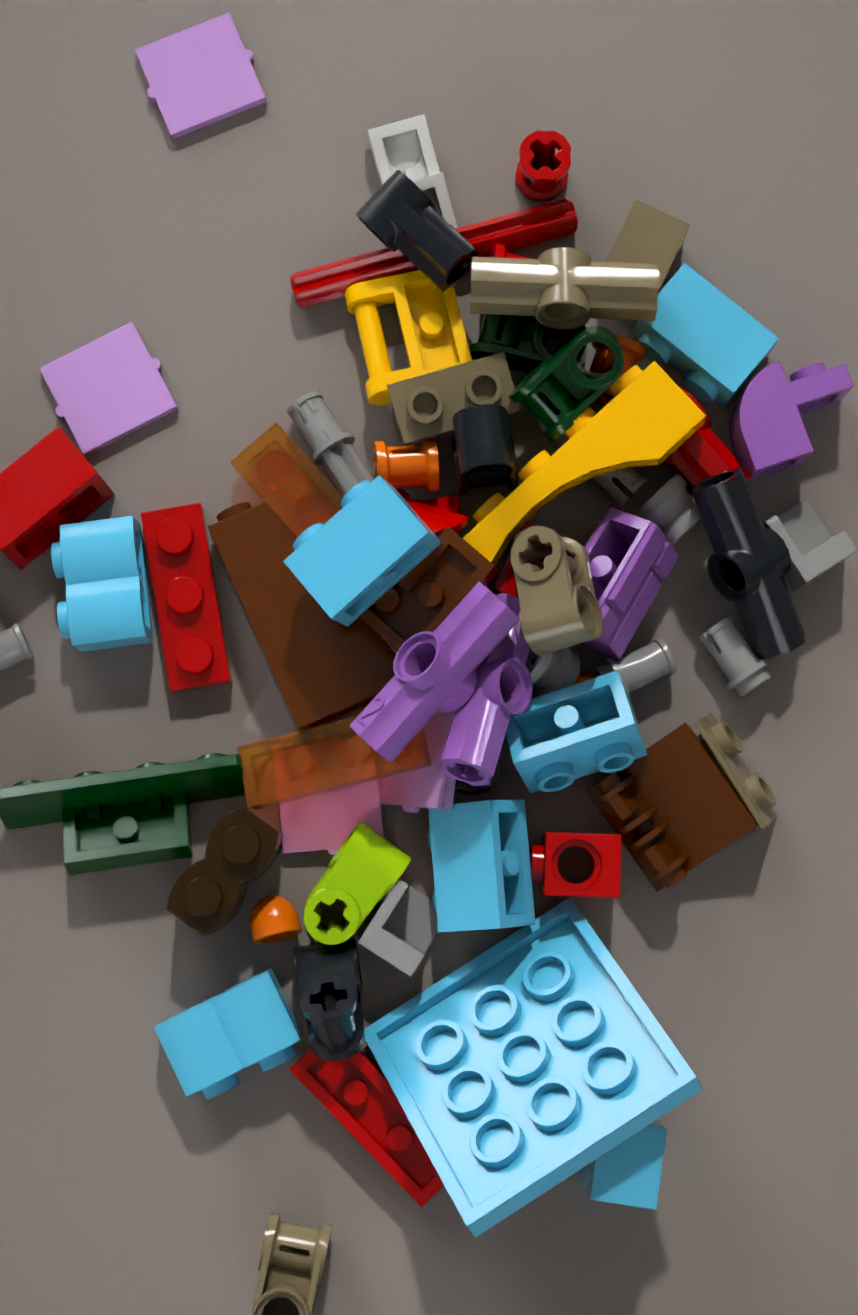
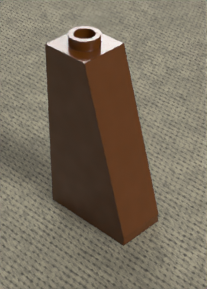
M242 502L221 511L216 516L218 522L208 526L211 540L298 736L368 706L394 677L393 662L396 653L360 617L347 627L332 620L283 562L295 551L293 543L296 537L265 502L251 507L249 502Z

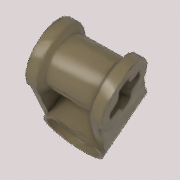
M531 526L522 531L513 543L511 564L514 570L520 604V625L528 646L535 654L541 656L599 638L603 632V618L595 596L590 570V558L586 548L578 541L561 537L555 530L545 526Z
M270 1213L258 1266L260 1275L252 1315H266L265 1305L277 1297H285L292 1300L297 1306L300 1315L312 1314L317 1284H321L332 1225L322 1224L319 1229L281 1222L280 1214Z

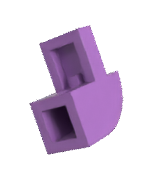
M779 360L762 369L751 380L736 403L730 421V438L736 459L752 476L747 482L801 465L814 451L800 415L840 402L854 385L846 364L826 370L824 363H815L792 373L789 376L791 382L788 383Z

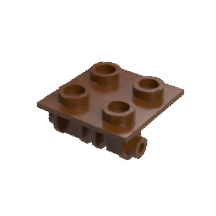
M686 722L647 748V756L635 759L627 768L612 772L586 790L615 833L621 835L622 843L657 892L665 886L670 888L688 875V871L758 826L756 820Z

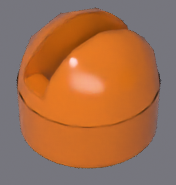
M266 896L255 904L250 913L249 926L255 945L287 940L302 933L296 908L283 897Z

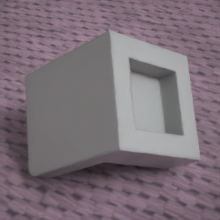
M802 501L777 517L775 515L763 523L764 527H769L777 532L789 550L791 564L784 577L794 592L858 551L845 530L835 536L831 535L809 501Z
M399 878L358 943L411 977L438 933L437 913L433 906V900Z

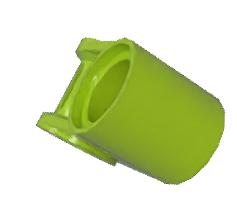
M360 821L338 849L328 865L329 868L312 889L306 900L303 921L307 932L314 940L323 944L337 945L347 941L355 934L374 906L380 903L407 868L411 857ZM337 899L345 903L343 916L346 921L344 923L333 919L326 925L320 921L322 909L318 903L322 901L327 905H332Z

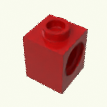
M564 832L543 833L542 845H531L530 848L532 882L541 883L540 895L620 898L621 835ZM568 847H576L583 850L590 860L588 876L576 884L564 880L559 874L557 867L560 854Z

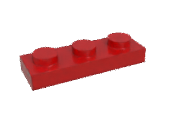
M201 503L141 513L170 692L179 693L233 683L203 506Z
M309 1048L290 1067L289 1071L421 1208L444 1186L384 1073L361 1049L350 1058L340 1061H327L318 1058Z

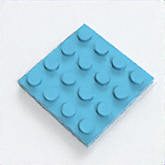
M571 897L536 918L535 925L522 927L364 1029L365 1040L464 1223L475 1238L703 1090L696 1075Z

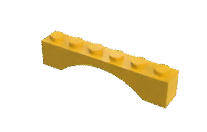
M655 361L644 371L638 365H634L626 371L609 390L615 397L598 413L591 407L582 412L573 421L574 424L564 433L569 440L552 456L546 450H543L532 458L518 473V476L524 482L506 498L500 492L489 498L472 516L478 524L463 539L494 566H497L512 539L524 527L526 521H529L536 512L560 494L603 474L626 468L659 466L705 424L706 415Z

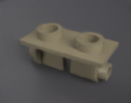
M504 352L387 385L392 403V416L397 430H400L403 444L453 431L452 418L454 414L467 407L494 404L505 407L508 415L521 411L519 403L514 404L508 398L515 387Z
M711 712L694 723L700 731L699 735H696L691 725L689 727L753 818H755L760 828L764 829L777 816L772 806L776 805V798L766 780L757 772L751 775L738 755L743 751V747L733 728L725 720L718 723ZM752 829L745 835L735 840V842L737 843L741 841L742 839L754 833L757 829Z

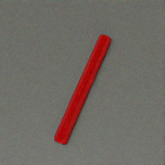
M562 199L456 228V230L476 249L479 254L478 257H489L495 243L505 245L506 252L573 234L577 231L578 218L572 201L570 199ZM387 247L293 273L290 276V284L298 307L305 308L344 297V291L353 284L419 269L399 250L394 253Z

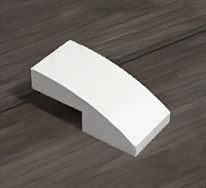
M425 114L367 130L366 134L381 186L396 170H400L436 206L434 211L455 229L458 228L443 172L440 173Z

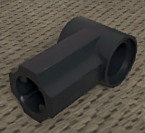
M396 170L360 208L356 216L386 247L394 253L399 250L432 283L444 292L449 287L457 285L470 272L472 257H478L479 254L470 242L434 211L436 206L423 191L404 173Z

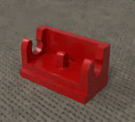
M59 426L0 473V550L21 570L51 547L53 542H57L60 539V525L80 523L115 495Z

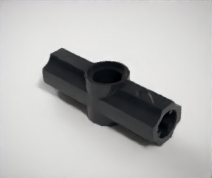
M729 469L694 484L691 493L715 552L708 559L707 570L709 578L721 596L734 602L753 653L758 659H770L800 647L805 643L804 637L806 635L783 577L790 569V553L784 540L777 532L769 527H764L743 469Z

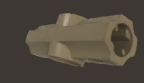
M569 247L546 250L539 255L538 259L472 257L470 313L535 316L540 324L560 330L581 327L590 318L655 321L659 291L658 264L592 261L586 252Z

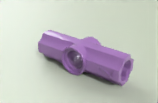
M479 581L434 632H419L412 635L402 644L393 662L394 677L350 724V727L387 761L393 762L438 711L450 713L459 709L469 700L477 684V672L475 669L518 623L520 617Z
M508 593L495 594L519 616V598L513 597ZM520 620L475 669L477 672V684L474 693L463 706L454 710V717L438 769L450 779L463 781L472 786L490 785L511 715L522 714L531 702L533 691L532 679L528 668L525 666L530 647L524 638Z

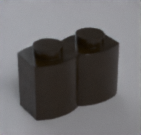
M243 806L235 809L224 817L214 829L206 847L205 858L192 864L178 878L169 895L167 910L202 936L221 930L240 910L246 896L247 884L260 878L275 862L282 847L283 834L251 810Z

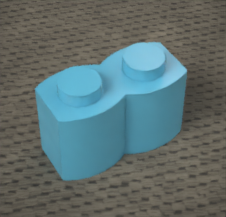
M134 516L60 525V542H53L51 544V558L56 578H65L66 601L58 602L57 619L62 638H71L72 646L80 652L153 643L145 551L139 522Z
M272 968L186 1009L154 1027L186 1097L202 1091L206 1100L238 1085L240 1081L236 1072L258 1062L264 1072L293 1058L297 1054L292 1045L300 1041L304 1036Z

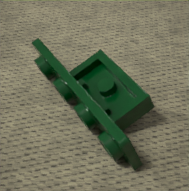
M209 753L200 756L196 760L168 764L148 762L134 769L107 773L86 771L77 774L73 778L45 782L24 780L11 787L0 788V818L7 829L63 822L64 865L69 875L193 857L189 803L247 795L249 793L248 780L241 756L239 754L225 755L221 753Z

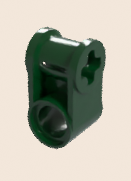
M484 314L478 342L471 344L469 350L473 360L504 352L509 370L530 373L540 363L553 355L544 347V343L549 338L554 336L571 338L586 326L584 324L578 328L560 330L540 324L535 316ZM502 325H505L501 340H498ZM587 345L581 348L577 356V362L581 367L585 362Z
M599 326L585 327L575 333L549 359L544 360L513 389L508 398L514 404L522 402L546 428L544 435L552 442L565 433L574 424L573 421L618 379L624 365L621 344L615 334L607 328ZM599 342L608 346L612 351L611 363L600 372H588L577 362L578 353L588 343ZM541 392H543L554 403V405L557 408H555Z

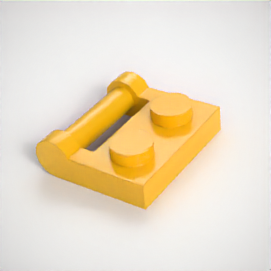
M420 270L359 282L351 285L344 291L347 310L355 315L369 379L365 382V389L370 404L375 406L392 404L387 389L388 384L472 361L454 286L442 292ZM392 303L395 304L410 367L392 371L378 312L382 305Z

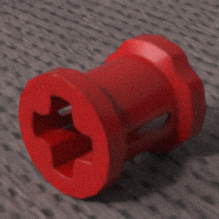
M553 130L534 131L526 136L520 145V161L515 174L516 184L522 195L531 201L541 203L552 201L560 196L566 188L569 175L568 170L571 165V146L566 138ZM533 162L541 167L538 171L533 168ZM549 162L554 165L553 170L546 166Z

